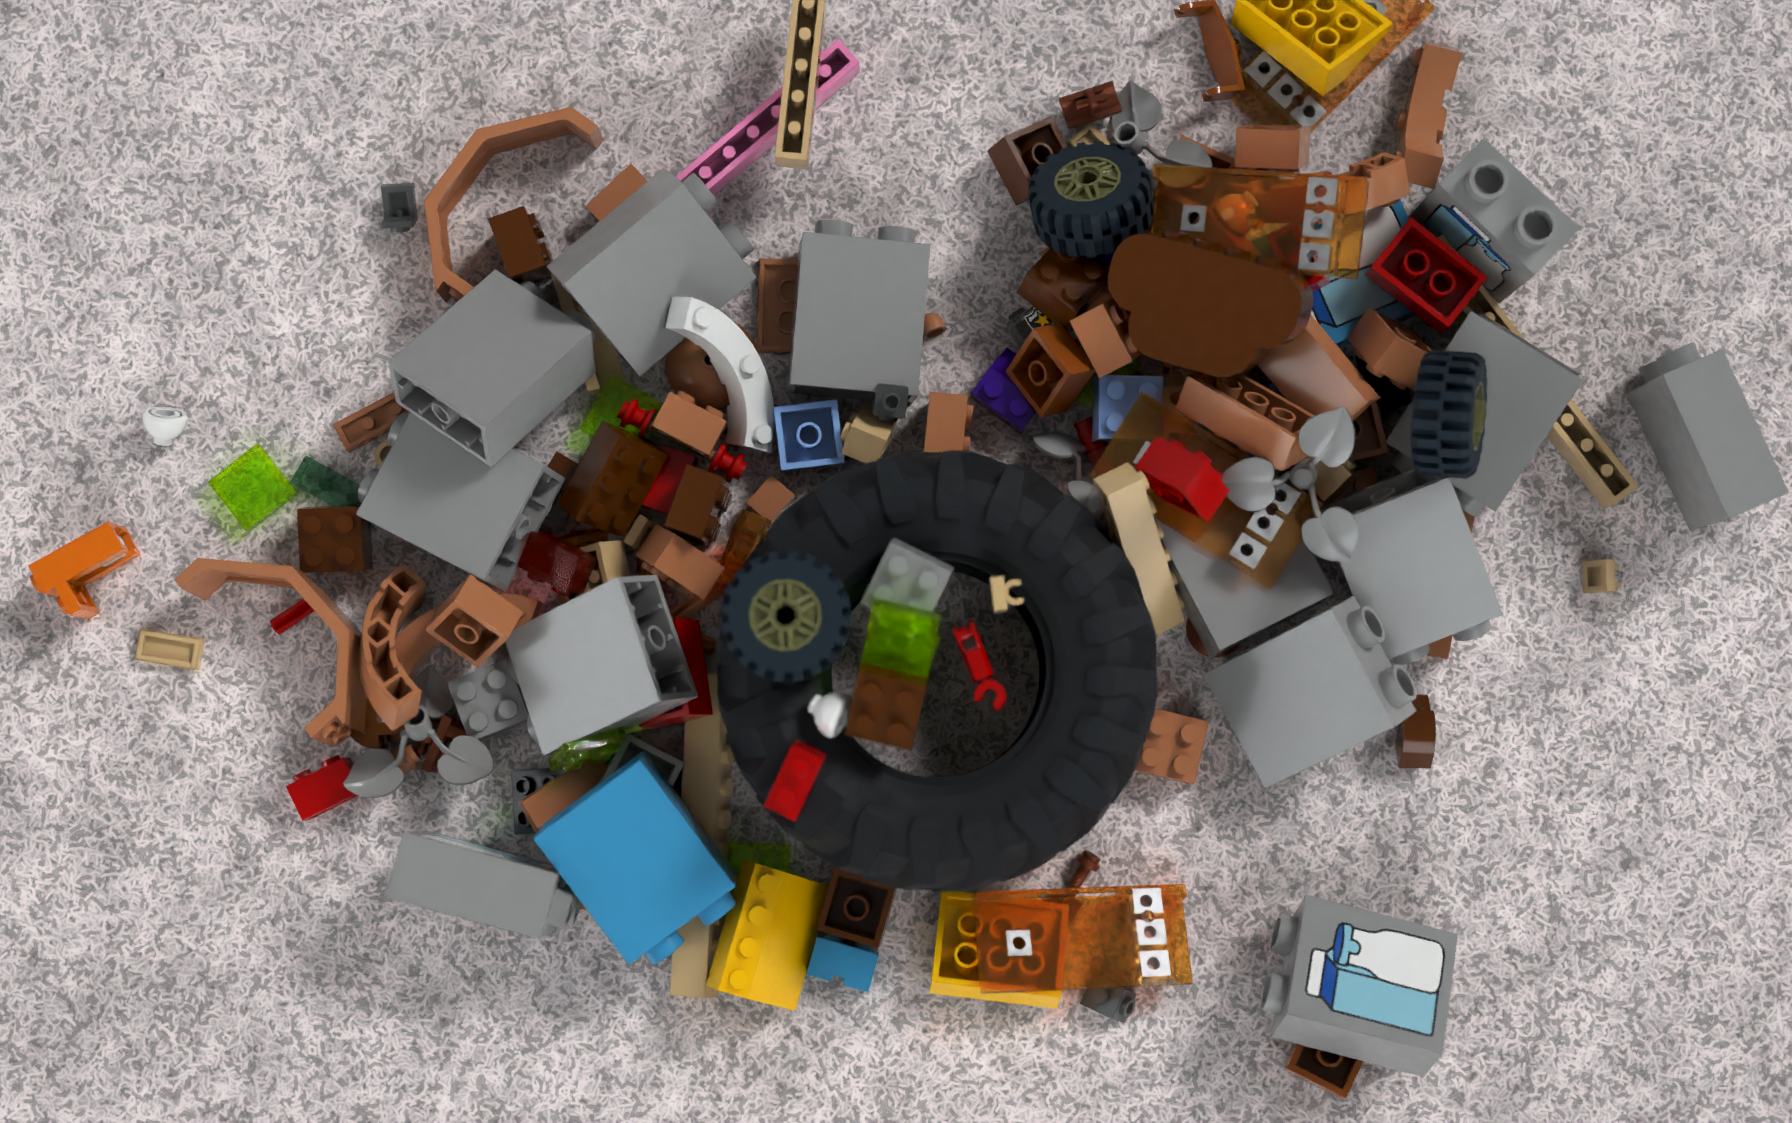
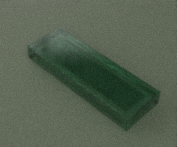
M308 456L304 457L290 482L332 506L362 504L358 500L359 484ZM370 522V527L374 529L376 525Z

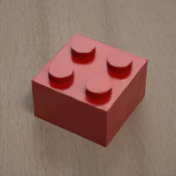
M1156 436L1134 467L1137 472L1142 471L1149 487L1158 499L1207 523L1230 492L1222 481V474L1210 465L1212 461L1207 455L1198 450L1192 453L1183 444L1172 438L1166 441Z

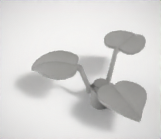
M1129 80L1118 97L1122 112L1111 117L1116 142L1122 149L1128 148L1136 155L1145 149L1159 161H1162L1163 163L1159 167L1158 175L1163 184L1168 188L1183 190L1195 185L1211 172L1212 161L1210 156L1200 145L1189 140H1177L1170 143L1166 156L1156 151L1145 140L1141 131H1150L1158 124L1162 115V106L1152 93Z
M1340 406L1331 411L1317 414L1309 418L1302 425L1299 432L1300 447L1305 454L1314 458H1305L1292 465L1291 471H1286L1281 477L1273 479L1275 473L1274 466L1270 461L1260 457L1240 460L1222 473V481L1230 491L1227 495L1228 498L1238 507L1248 511H1258L1270 505L1275 497L1273 485H1279L1288 479H1291L1295 487L1308 489L1313 512L1316 517L1310 518L1303 523V541L1315 555L1336 562L1348 561L1352 558L1358 538L1357 522L1348 510L1340 507H1330L1321 514L1313 484L1316 481L1318 472L1316 464L1320 460L1329 467H1337L1343 464L1352 453L1354 446L1353 423L1347 409L1344 406Z
M1044 432L1030 437V441H1033L1035 447L1044 454L1061 459L1071 457L1074 460L1076 481H1071L1067 484V493L1070 497L1078 500L1088 508L1100 521L1103 508L1095 484L1092 485L1082 481L1081 457L1079 454L1086 451V447L1082 442L1071 435L1061 432ZM1151 488L1146 490L1148 496L1154 493Z
M428 665L413 679V682L422 691L418 714L404 724L405 729L400 732L401 742L397 758L394 760L393 755L385 749L366 751L354 762L348 777L343 782L347 790L366 798L385 797L395 792L404 781V774L397 766L403 761L408 738L422 741L427 737H431L437 747L445 753L439 758L437 768L441 778L449 784L458 786L468 785L491 774L493 771V759L489 750L481 741L471 736L461 735L455 737L450 743L449 748H447L438 738L435 730L432 729L430 718L440 719L443 715L446 716L455 704L447 681L439 675L433 666Z

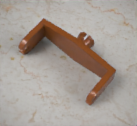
M1216 0L1188 2L1180 5V9H1174L1177 18L1198 16L1206 57L1220 85L1207 90V93H1202L1203 101L1232 99L1244 91L1245 87L1238 59L1242 48L1241 46H1236L1240 41L1233 38Z

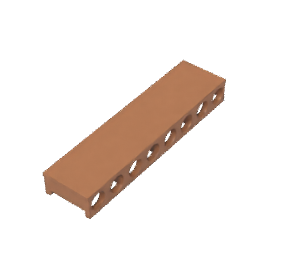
M1208 208L1205 233L1183 231L1190 234L1188 240L1194 241V238L1200 240L1205 238L1219 242V249L1225 250V247H1238L1251 251L1250 257L1252 258L1262 256L1246 235L1236 233L1225 224L1218 215L1216 208ZM1199 215L1191 224L1198 223L1200 219ZM1311 314L1305 330L1298 338L1286 344L1267 348L1264 358L1258 364L1287 400L1313 415L1344 406L1353 422L1370 404L1380 398Z

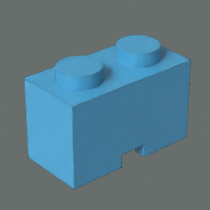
M825 933L824 936L817 935L806 974L831 981L833 975L845 978L843 985L868 992L879 952L873 951L874 947L855 942V945L842 942V937Z

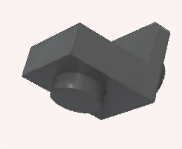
M414 183L382 184L381 194L384 212L382 228H391V231L396 233L409 231L410 227H414L418 220Z
M878 383L876 385L875 397L872 400L873 415L878 416V419L884 421H897V418L906 419L908 387L905 385Z
M1092 974L1080 1004L1124 1023L1135 1008L1136 993Z

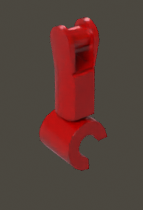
M971 620L968 626L958 630L956 627L952 628L972 682H978L974 693L975 702L983 701L985 693L993 690L997 695L993 706L995 711L998 712L1006 704V691L1001 684L990 678L994 676V672L977 629ZM975 638L977 646L965 650L962 642Z

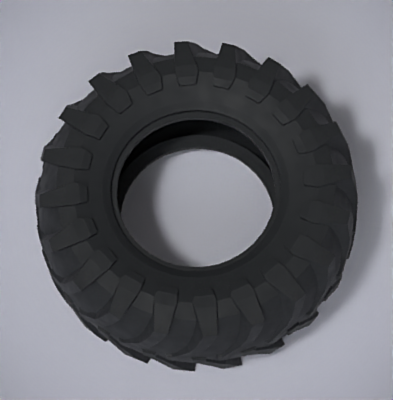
M907 451L883 456L876 460L875 463L870 462L836 473L820 483L814 492L811 491L788 507L770 526L766 537L760 540L741 569L750 564L749 561L756 557L766 556L769 552L778 551L779 553L790 550L798 551V553L804 555L809 554L816 557L823 564H827L842 581L849 597L851 612L862 601L890 542L894 538L955 567L953 572L974 577L988 585L990 577L1004 576L1005 584L1012 579L1021 580L1020 586H1013L1009 589V595L1014 599L1023 598V603L1014 607L1018 610L1032 634L1039 660L1037 698L1025 728L1005 752L987 765L974 771L957 776L938 778L905 773L881 762L868 753L854 737L845 735L846 726L843 727L838 735L832 738H828L817 728L814 716L808 712V708L815 695L824 696L834 693L832 687V664L825 671L807 680L804 679L791 683L767 680L745 668L731 653L721 626L718 638L720 664L717 666L719 710L728 731L726 736L736 764L742 776L757 794L756 798L763 807L787 754L796 740L827 754L800 815L795 821L765 808L784 831L804 844V848L842 871L864 877L867 881L893 888L932 890L933 892L978 889L996 881H1007L1043 866L1055 857L1058 852H1064L1085 836L1101 820L1109 805L1115 802L1137 767L1143 751V743L1146 741L1155 712L1157 699L1156 633L1137 575L1124 552L1112 541L1100 521L1088 508L1078 500L1064 494L1037 472L1019 465L1002 463L971 451ZM791 609L782 610L778 615V623L782 625L791 624L795 620V611Z

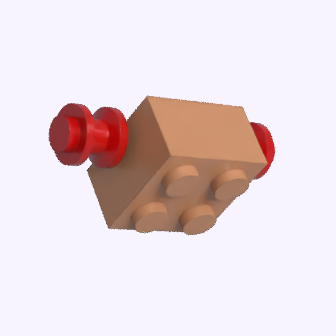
M679 390L676 395L669 391L655 420L653 419L657 409L651 408L645 411L639 408V400L633 398L631 403L625 401L617 415V418L621 419L620 427L625 428L630 424L638 428V436L642 438L647 430H653L654 433L707 459L709 462L712 461L708 472L714 473L716 470L725 473L726 481L731 483L733 478L740 480L747 466V463L742 461L745 455L740 453L734 457L726 453V445L723 443L715 454V449L727 428V421L723 419L724 413L709 405L703 409L695 405V398Z

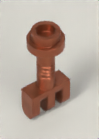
M1085 849L1082 854L1078 853L1075 858L1080 864L1065 890L1061 891L1054 887L1046 901L1054 903L1056 899L1060 901V904L1069 905L1072 908L1068 912V921L1070 923L1074 920L1082 906V902L1075 899L1082 883H1084L1091 870L1098 872L1100 868L1099 862L1101 859Z

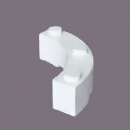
M672 297L665 328L675 331L695 345H699L710 356V362L715 368L721 383L726 386L730 405H727L728 427L725 444L751 451L771 453L775 422L774 403L766 370L753 344L745 333L720 310L692 297Z

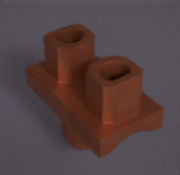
M1113 81L1061 97L1058 100L1068 130L1122 112Z
M443 715L436 735L445 746L448 741L452 742L457 736H467L465 728L456 723L457 719ZM432 724V729L435 730L436 725ZM427 737L419 742L415 752L425 755L428 745L431 744L421 769L435 772L438 771L437 763L439 758L445 753L437 747L431 737Z

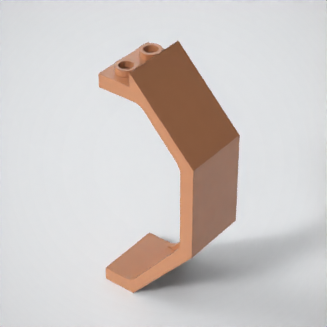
M568 107L475 130L424 200L435 290L445 302L451 296L458 302L474 288L452 272L447 219L488 161L497 153L564 135H575L597 150L604 140L597 124L574 108Z
M197 558L174 579L181 589L204 601L223 584L231 581L296 589L337 637L335 697L321 713L304 727V730L311 738L331 746L344 742L350 736L352 728L365 733L366 694L361 683L358 668L361 632L312 577L293 566Z

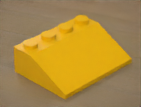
M1236 0L1231 25L1322 96L1344 81L1393 25L1390 20L1363 0Z
M743 860L732 895L737 903L727 912L706 986L739 997L795 1011L819 931L816 929L829 886Z
M958 891L941 892L929 993L1057 1009L1062 991L1069 905ZM1030 930L1031 957L1007 958L1006 931ZM1018 938L1014 939L1013 946L1017 949H1022L1024 942Z

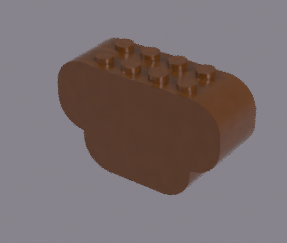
M1163 230L1162 233H1145L1130 236L1120 243L1113 254L1108 273L1110 293L1121 307L1131 311L1128 322L1130 339L1142 354L1150 358L1216 377H1230L1256 367L1264 358L1267 348L1295 340L1303 333L1308 324L1313 307L1312 288L1308 280L1301 273L1281 266V259L1267 255L1252 258L1250 257L1251 251L1238 247H1225V250L1219 249L1220 243L1205 238H1201V240L1194 238V241L1188 240L1190 234L1177 230Z

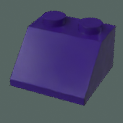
M1007 347L971 392L970 398L1016 432L1022 434L1037 412L1005 372L1016 356V353Z

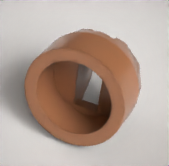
M933 312L925 314L924 339L934 338L947 330L943 319L938 314Z

